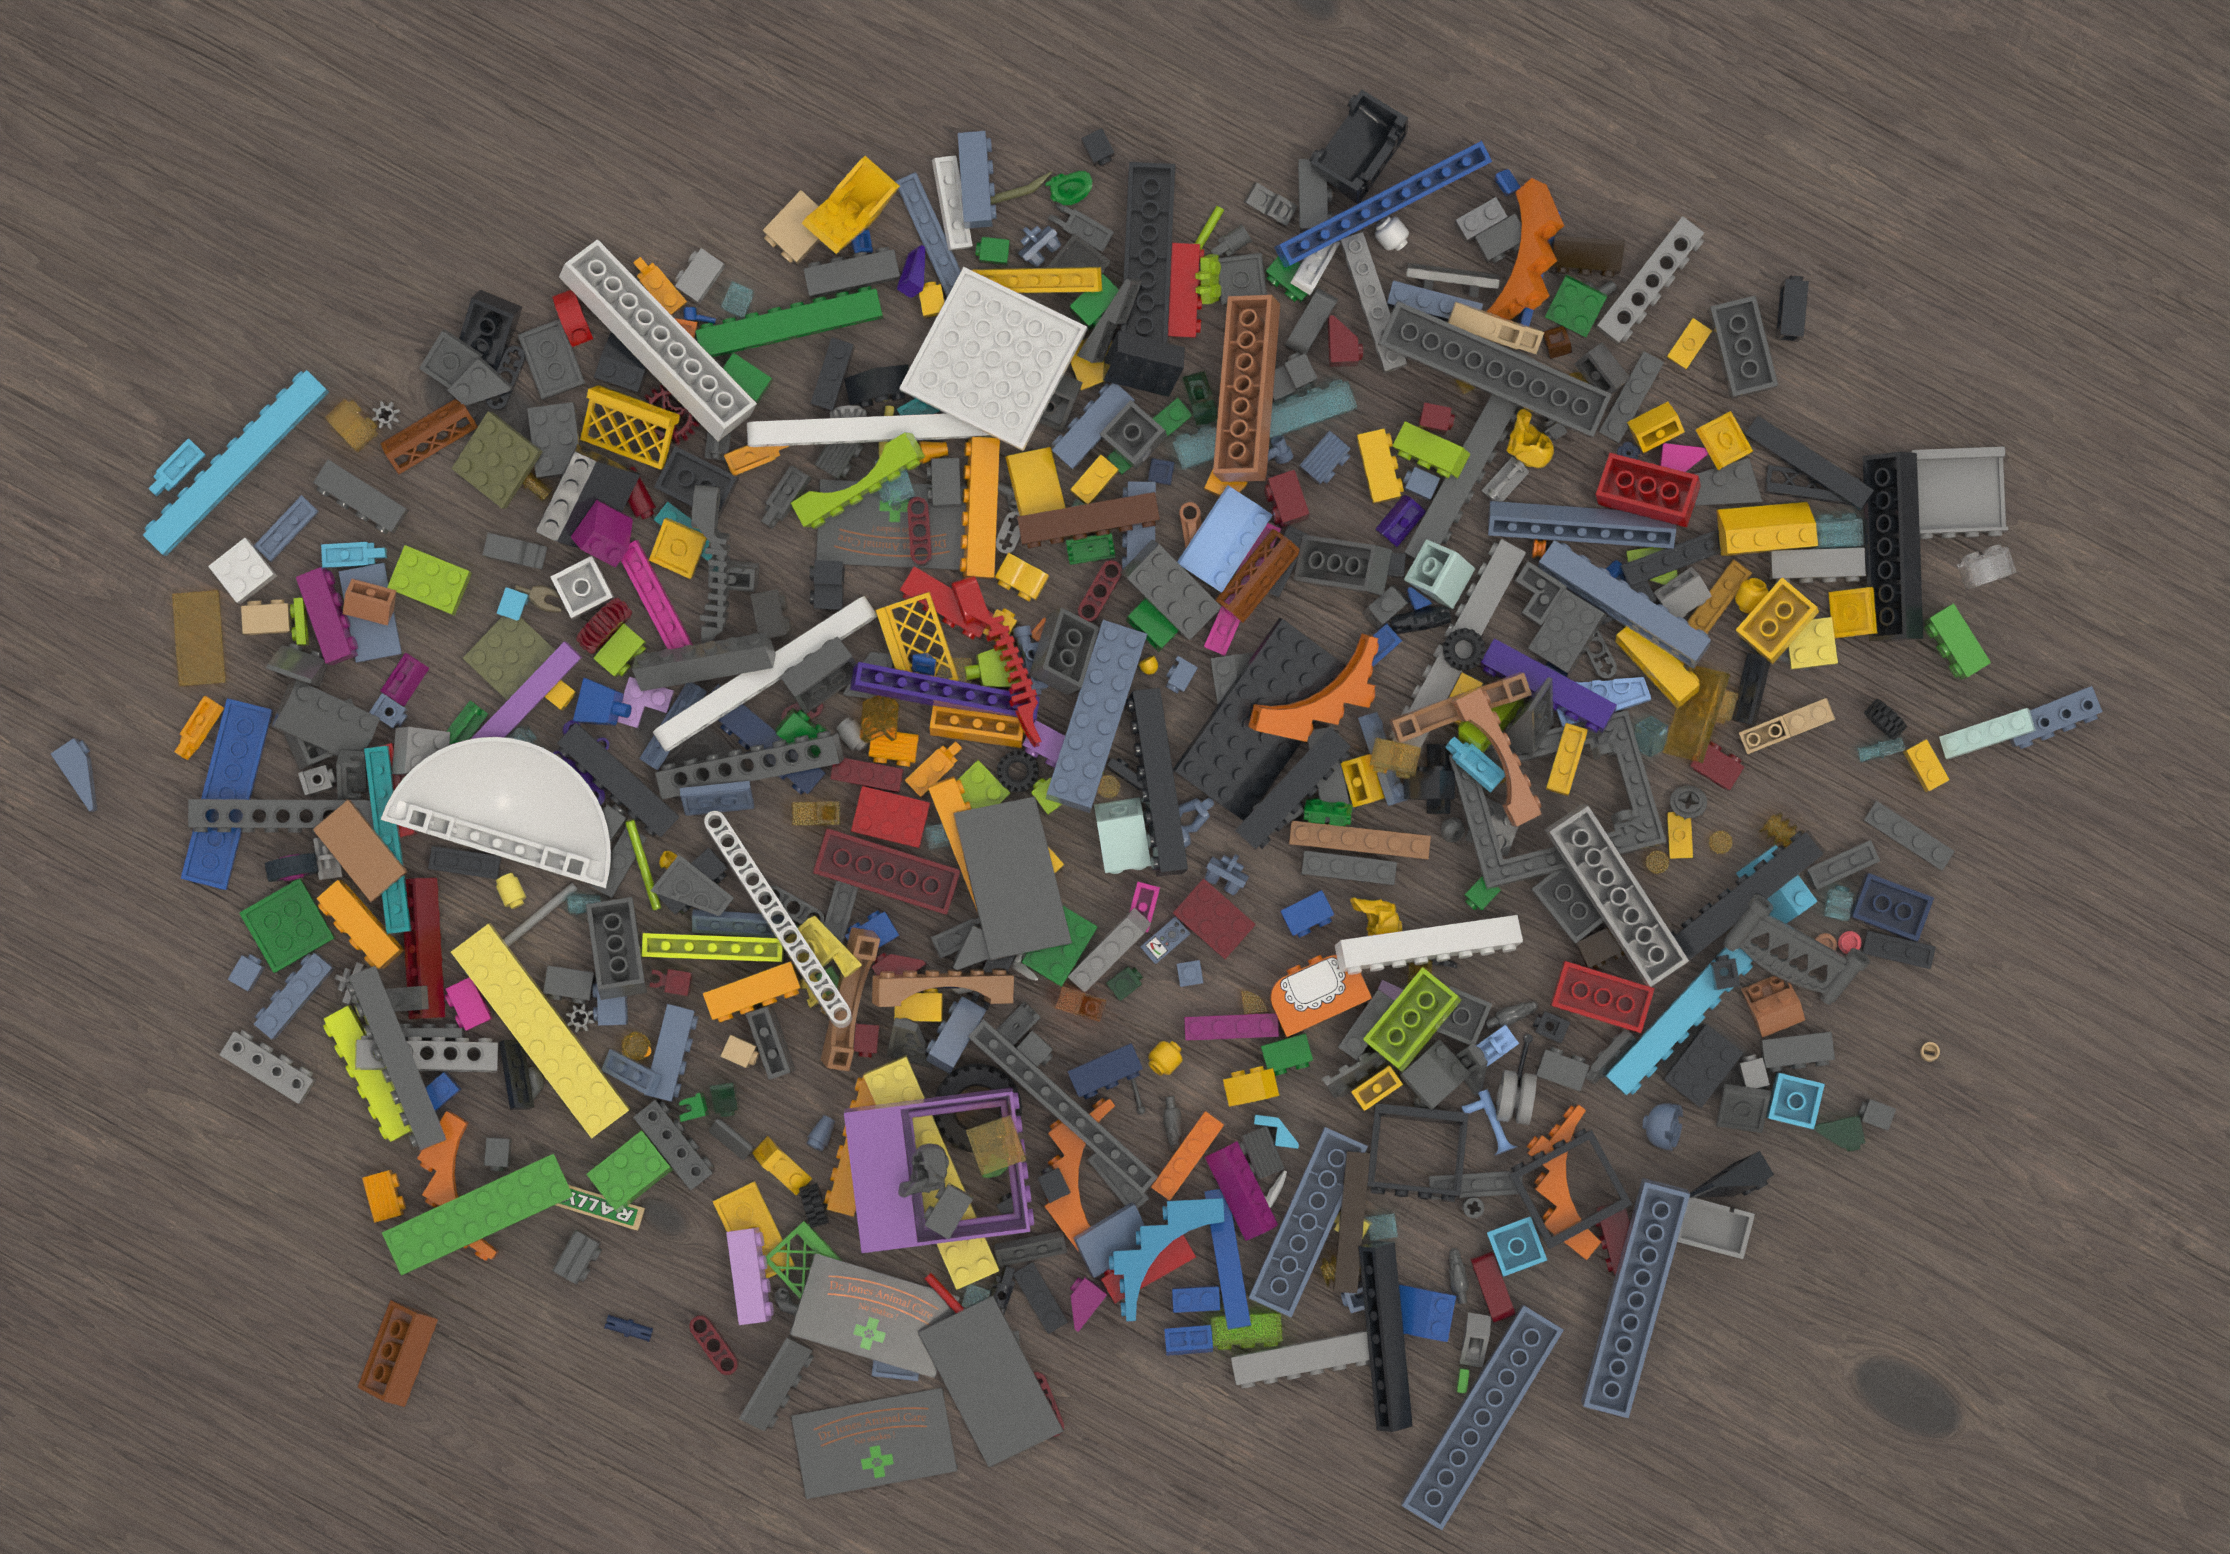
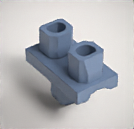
M1036 226L1031 231L1025 227L1023 232L1026 236L1020 240L1025 247L1017 254L1023 260L1038 267L1045 260L1039 253V250L1044 245L1051 253L1061 246L1058 238L1055 236L1058 233L1050 226H1047L1044 230Z
M1235 854L1233 859L1224 855L1221 861L1212 856L1206 867L1208 870L1205 880L1216 885L1221 876L1228 880L1224 890L1231 895H1235L1240 888L1244 887L1249 876L1241 872L1244 866L1236 862L1239 855Z

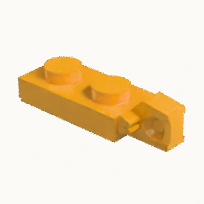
M641 257L633 262L641 272L637 275L641 284L671 316L687 303L685 298L658 266H655L654 263L648 266Z
M747 444L725 453L724 457L731 474L735 476L775 460L776 457L780 456L779 450L789 446L748 447Z
M204 696L180 732V744L174 752L182 758L189 760L206 738L224 710V707L209 697Z
M956 741L948 749L943 745L905 781L922 797L929 790L928 786L937 783L955 766L954 764L958 760L954 756L962 747Z

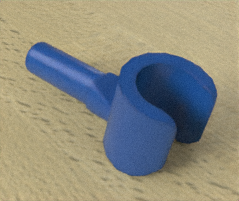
M695 307L684 308L685 320L715 324L716 318L697 315Z

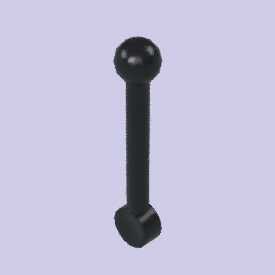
M1526 1034L1523 1038L1525 1044L1517 1072L1518 1082H1520L1523 1076L1522 1071L1529 1043L1533 1041V1037L1530 1034Z

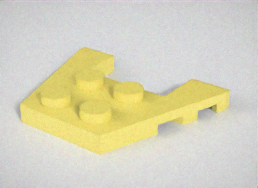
M815 916L807 919L798 927V930L822 967H825L834 959L844 977H848L862 966ZM791 934L785 940L787 943H793L796 941L797 936ZM800 953L797 956V960L804 963L809 960L810 956L807 953ZM818 972L812 973L809 979L813 982H818L815 974ZM802 978L800 982L802 988L807 989L810 997L807 999V1002L811 1008L819 1002ZM826 993L822 995V999L827 996Z

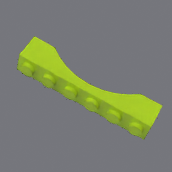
M904 432L885 444L882 455L875 467L857 484L832 493L809 491L791 502V505L803 527L818 528L825 523L824 519L843 513L845 506L849 504L851 506L863 500V495L868 492L872 494L882 488L881 484L884 482H892L901 477L900 473L905 469L912 470L921 464L919 461L925 458V455L913 433Z

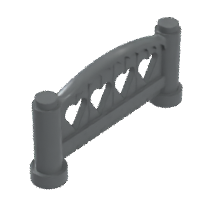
M1757 894L1749 901L1748 909L1730 930L1723 942V945L1730 951L1742 949L1753 961L1774 976L1793 985L1820 992L1821 1000L1828 1005H1831L1832 1002L1834 1003L1859 971H1864L1870 964L1869 958L1856 948H1852L1844 956L1769 915L1773 910L1772 904L1766 898ZM1769 933V945L1767 948L1762 949L1758 944L1751 943V939ZM1788 943L1787 958L1780 959L1778 955L1770 953L1772 949ZM1808 954L1807 968L1804 970H1800L1797 968V965L1789 963L1792 959ZM1827 965V977L1825 980H1818L1816 976L1809 975L1811 970Z

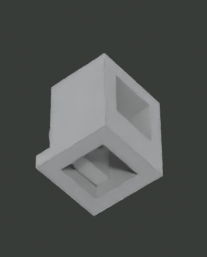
M328 765L298 773L306 796L335 788L333 782H336L334 770L332 768L329 769ZM316 775H320L322 778L319 784L314 782Z

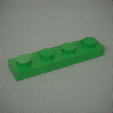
M1177 398L1156 415L1153 420L1165 429L1168 437L1193 415ZM1115 451L1107 456V459L1118 469L1121 475L1132 467Z

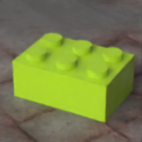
M404 545L387 588L397 590L396 592L455 616L472 573Z

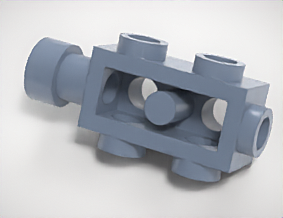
M1030 626L1014 628L1012 632L1014 639L1017 640L1018 657L1023 656L1024 659L1023 669L1026 668L1028 671L1027 678H1031L1033 683L1031 686L1032 690H1036L1037 696L1042 695L1041 691L1048 688V685L1029 676L1039 642L1031 643L1030 636H1032Z

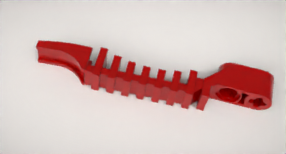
M975 576L953 582L951 584L953 594L964 623L973 622L988 629L989 634L986 636L988 642L999 639L996 641V645L993 646L995 652L1005 649V651H1002V655L999 656L1002 662L1010 659V661L1006 662L1007 665L1004 666L1006 672L1014 670V672L1009 673L1008 682L1019 681L1011 685L1012 687L1009 689L1011 695L1021 691L1024 692L1012 696V699L1009 701L1010 706L1028 702V704L1017 707L1015 713L1034 748L1040 746L1039 743L1042 741L1033 723V712L1038 704L1036 700L1037 693L1035 689L1032 690L1031 688L1033 683L1031 678H1027V669H1023L1022 665L1024 662L1022 657H1018L1019 650L1018 647L1013 645L1015 642L1014 638L1009 636V626L1003 625L1005 621L1003 615L995 618L989 616Z

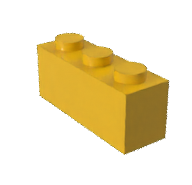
M1385 429L1357 435L1356 438L1372 503L1377 504L1400 498V492H1404L1401 478H1396L1395 470L1398 469L1396 456H1391L1389 447H1393L1390 433L1386 434Z

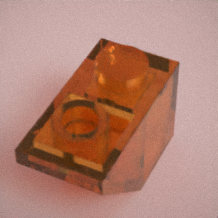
M1062 986L1056 1009L1100 1022L1107 1000Z

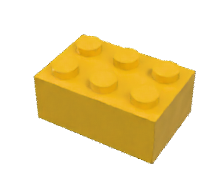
M1781 578L1739 625L1736 632L1770 663L1774 664L1819 613L1817 606L1797 589Z

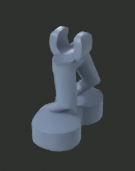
M1210 797L1202 803L1198 798H1195L1178 806L1180 818L1183 813L1193 810L1198 812L1191 825H1181L1185 848L1191 844L1189 833L1197 832L1210 817L1207 810L1214 805Z

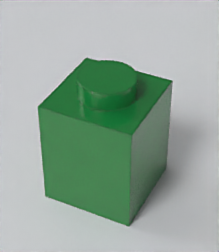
M982 237L981 243L977 242L975 256H979L980 263L1007 266L1010 240Z
M1481 876L1464 894L1467 898L1465 903L1474 911L1477 908L1482 911L1501 889L1495 887L1486 890L1483 877Z

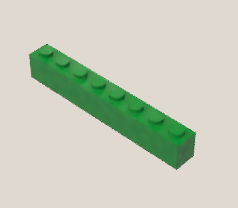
M867 286L859 288L858 293L849 295L848 291L835 294L836 298L829 300L826 297H819L813 299L811 304L804 305V302L791 304L790 309L781 310V307L767 310L768 314L759 315L758 312L745 315V319L736 321V318H728L722 320L723 324L716 326L713 323L703 324L695 332L699 345L714 358L882 319L883 314L877 289Z

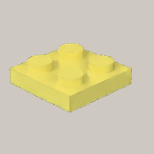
M1832 617L1813 619L1789 645L1788 653L1791 670L1838 663Z

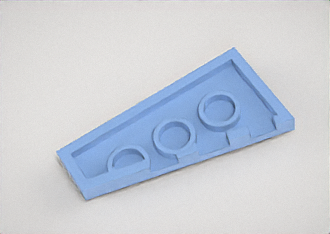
M1644 677L1608 681L1594 680L1592 682L1578 683L1617 704L1615 712L1651 701ZM1556 709L1562 727L1565 726V723L1575 724L1581 722L1579 720L1576 722L1569 720L1564 716V712Z

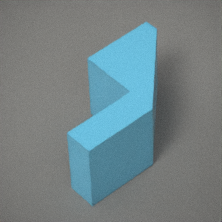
M1255 1114L1254 1124L1277 1127L1275 1146L1298 1149V1142L1278 1117Z

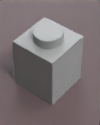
M1756 1054L1743 1057V1062L1738 1063L1743 1086L1760 1088L1770 1085L1763 1058H1757Z

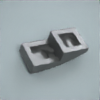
M1254 182L1244 200L1245 204L1284 226L1288 225L1298 207L1257 182Z

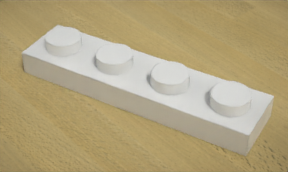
M957 157L934 158L932 164L948 251L970 248L973 245L970 229H965L961 179Z

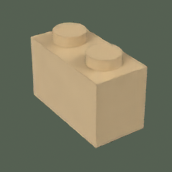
M270 600L271 604L261 605V601H248L247 606H241L243 634L292 633L290 604L285 603V600Z
M730 1035L721 1057L748 1068L750 1064L755 1065L760 1053L757 1051V1045L735 1035Z

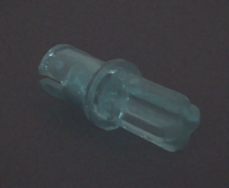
M1897 738L1896 740L1881 743L1877 741V744L1857 748L1862 763L1878 757L1883 759L1886 755L1904 751L1905 745L1902 738Z

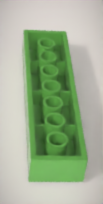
M552 1154L382 1232V1235L402 1276L573 1197L555 1155Z

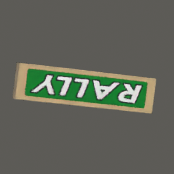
M569 1184L568 1186L573 1197L556 1204V1206L639 1231L645 1211L643 1207L629 1204L617 1213L603 1195Z

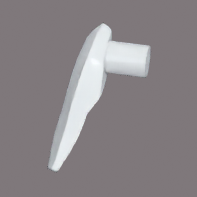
M1026 953L1016 955L1011 963V967L1029 979L1038 980L1036 975L1025 964H1022Z
M1285 1170L1269 1189L1267 1197L1264 1196L1270 1208L1283 1187L1287 1173Z

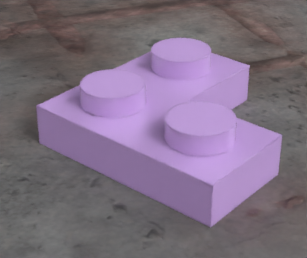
M629 677L622 703L630 704L632 710L628 718L619 716L618 722L638 728L645 706L667 713L674 691L666 688L641 691L636 679Z

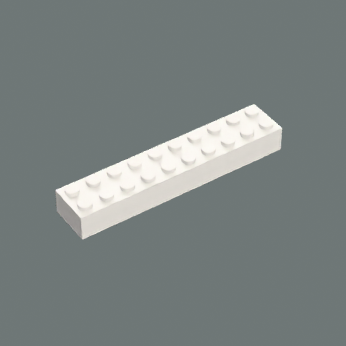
M598 239L564 264L559 278L717 441L721 440L751 416L757 403Z

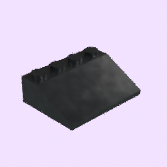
M577 444L542 514L536 532L556 542L579 548L571 536L595 501L599 500L622 512L640 477V473Z

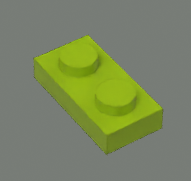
M293 598L294 604H290L291 618H295V627H292V639L299 646H309L307 608L303 598Z

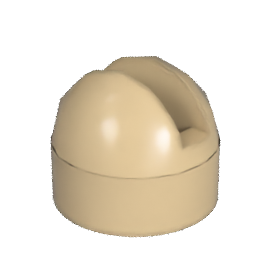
M1933 1042L1925 1043L1920 1050L1922 1059L1927 1062L1935 1061L1940 1054L1938 1045ZM1924 1051L1929 1053H1935V1055L1931 1056L1924 1054Z

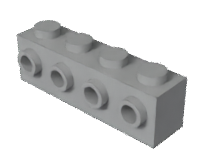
M245 1030L241 1032L234 1031L221 1051L220 1056L296 1103L301 1104L316 1081L312 1077L313 1072L303 1066L298 1069L292 1065V1059L283 1054L280 1057L272 1052L274 1048L264 1042H261V1044L256 1043L252 1040L254 1036Z

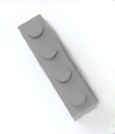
M1865 548L1770 551V580H1776V584L1781 578L1785 579L1789 584L1790 580L1799 579L1801 584L1813 583V579H1822V583L1836 582V578H1845L1846 582H1858L1860 577L1866 576Z
M1133 908L1073 969L1068 978L1085 993L1145 933L1151 923L1136 908Z

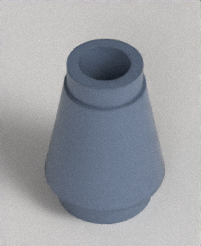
M823 1115L822 1119L807 1136L808 1141L806 1144L823 1152L825 1147L828 1148L836 1121Z

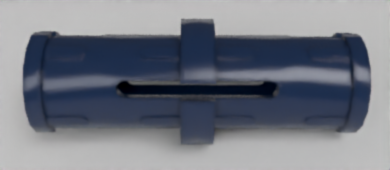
M610 1314L608 1315L604 1329L623 1333L624 1337L632 1336L647 1342L650 1341L651 1333L653 1332L652 1327L634 1323L632 1319L627 1321Z

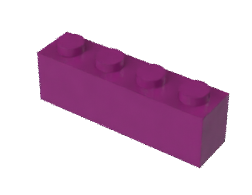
M320 567L297 576L296 580L325 663L335 665L358 656L356 651L358 644L355 637L350 634V621L347 615L343 614L341 608L343 601L340 594L335 591L333 585L335 584V578L332 572Z
M1276 1013L1184 1017L1185 1041L1279 1037Z
M1238 1141L1205 1157L1245 1241L1278 1226Z

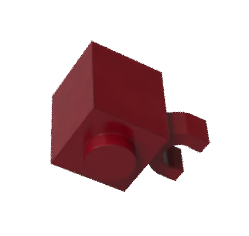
M652 969V974L659 975L660 981L656 984L650 982L649 987L658 988L665 986L664 992L690 995L693 973L668 969L667 975L659 970Z

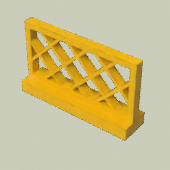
M600 385L589 388L586 397L589 398L580 440L662 470L666 463L674 425L678 424L680 415ZM596 403L602 405L606 413L600 418L597 417L594 411ZM617 411L621 412L627 421L618 426L613 416V413ZM606 417L609 418L614 428L607 433L600 422ZM636 419L643 420L647 429L638 433L633 421ZM594 424L601 434L598 438L588 436L590 426ZM627 424L634 437L628 440L625 439L620 429ZM658 426L666 429L665 437L660 441L653 430ZM616 432L621 441V444L617 446L612 445L608 438V435ZM647 432H649L655 443L646 448L641 438ZM634 439L637 440L642 450L637 454L632 452L628 445ZM657 447L660 453L659 462L652 459L648 450Z
M930 592L876 610L895 669L913 672L912 663H910L908 658L912 649L921 654L929 653L935 642L943 647L944 653L941 659L932 656L939 662L935 669L934 677H937L936 674L941 664L951 670L953 677L949 678V680L959 681ZM926 598L929 605L926 615L913 610L917 601ZM913 603L911 608L905 606L907 604ZM902 607L909 611L904 623L895 619L892 609ZM930 612L932 614L933 619L928 617ZM911 613L924 618L918 630L907 625ZM926 620L934 623L937 630L933 637L921 632ZM897 623L902 625L900 631L898 629ZM904 628L916 633L911 645L902 640L901 634ZM919 635L931 640L926 652L914 647ZM937 635H939L940 641L936 640ZM905 646L909 647L908 652H906ZM945 656L947 658L948 663L943 661Z

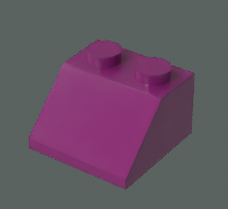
M596 500L571 538L582 551L616 568L629 549L633 519Z
M1084 1276L1083 1279L1078 1277L1070 1287V1290L1073 1291L1070 1297L1074 1329L1077 1332L1080 1331L1107 1296V1292L1087 1276Z

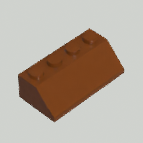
M390 1300L357 1388L384 1402L405 1407L438 1319L422 1311Z

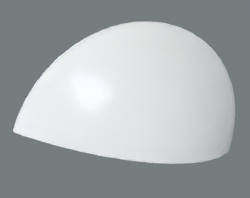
M482 737L458 742L438 750L425 758L403 778L390 797L381 820L606 888L611 860L610 838L604 813L596 796L580 774L568 763L550 751L529 742L512 738Z

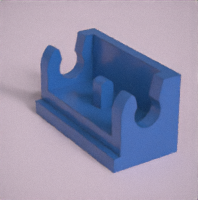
M1211 1325L1164 1329L1167 1356L1213 1352Z

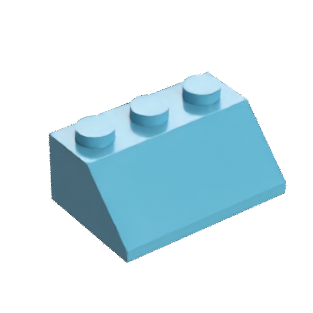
M1777 845L1770 847L1736 872L1737 876L1740 878L1746 873L1749 877L1755 872L1753 868L1763 859L1767 862L1774 857L1771 853L1778 848ZM1799 875L1767 899L1773 906V910L1769 915L1784 923H1788L1818 902Z

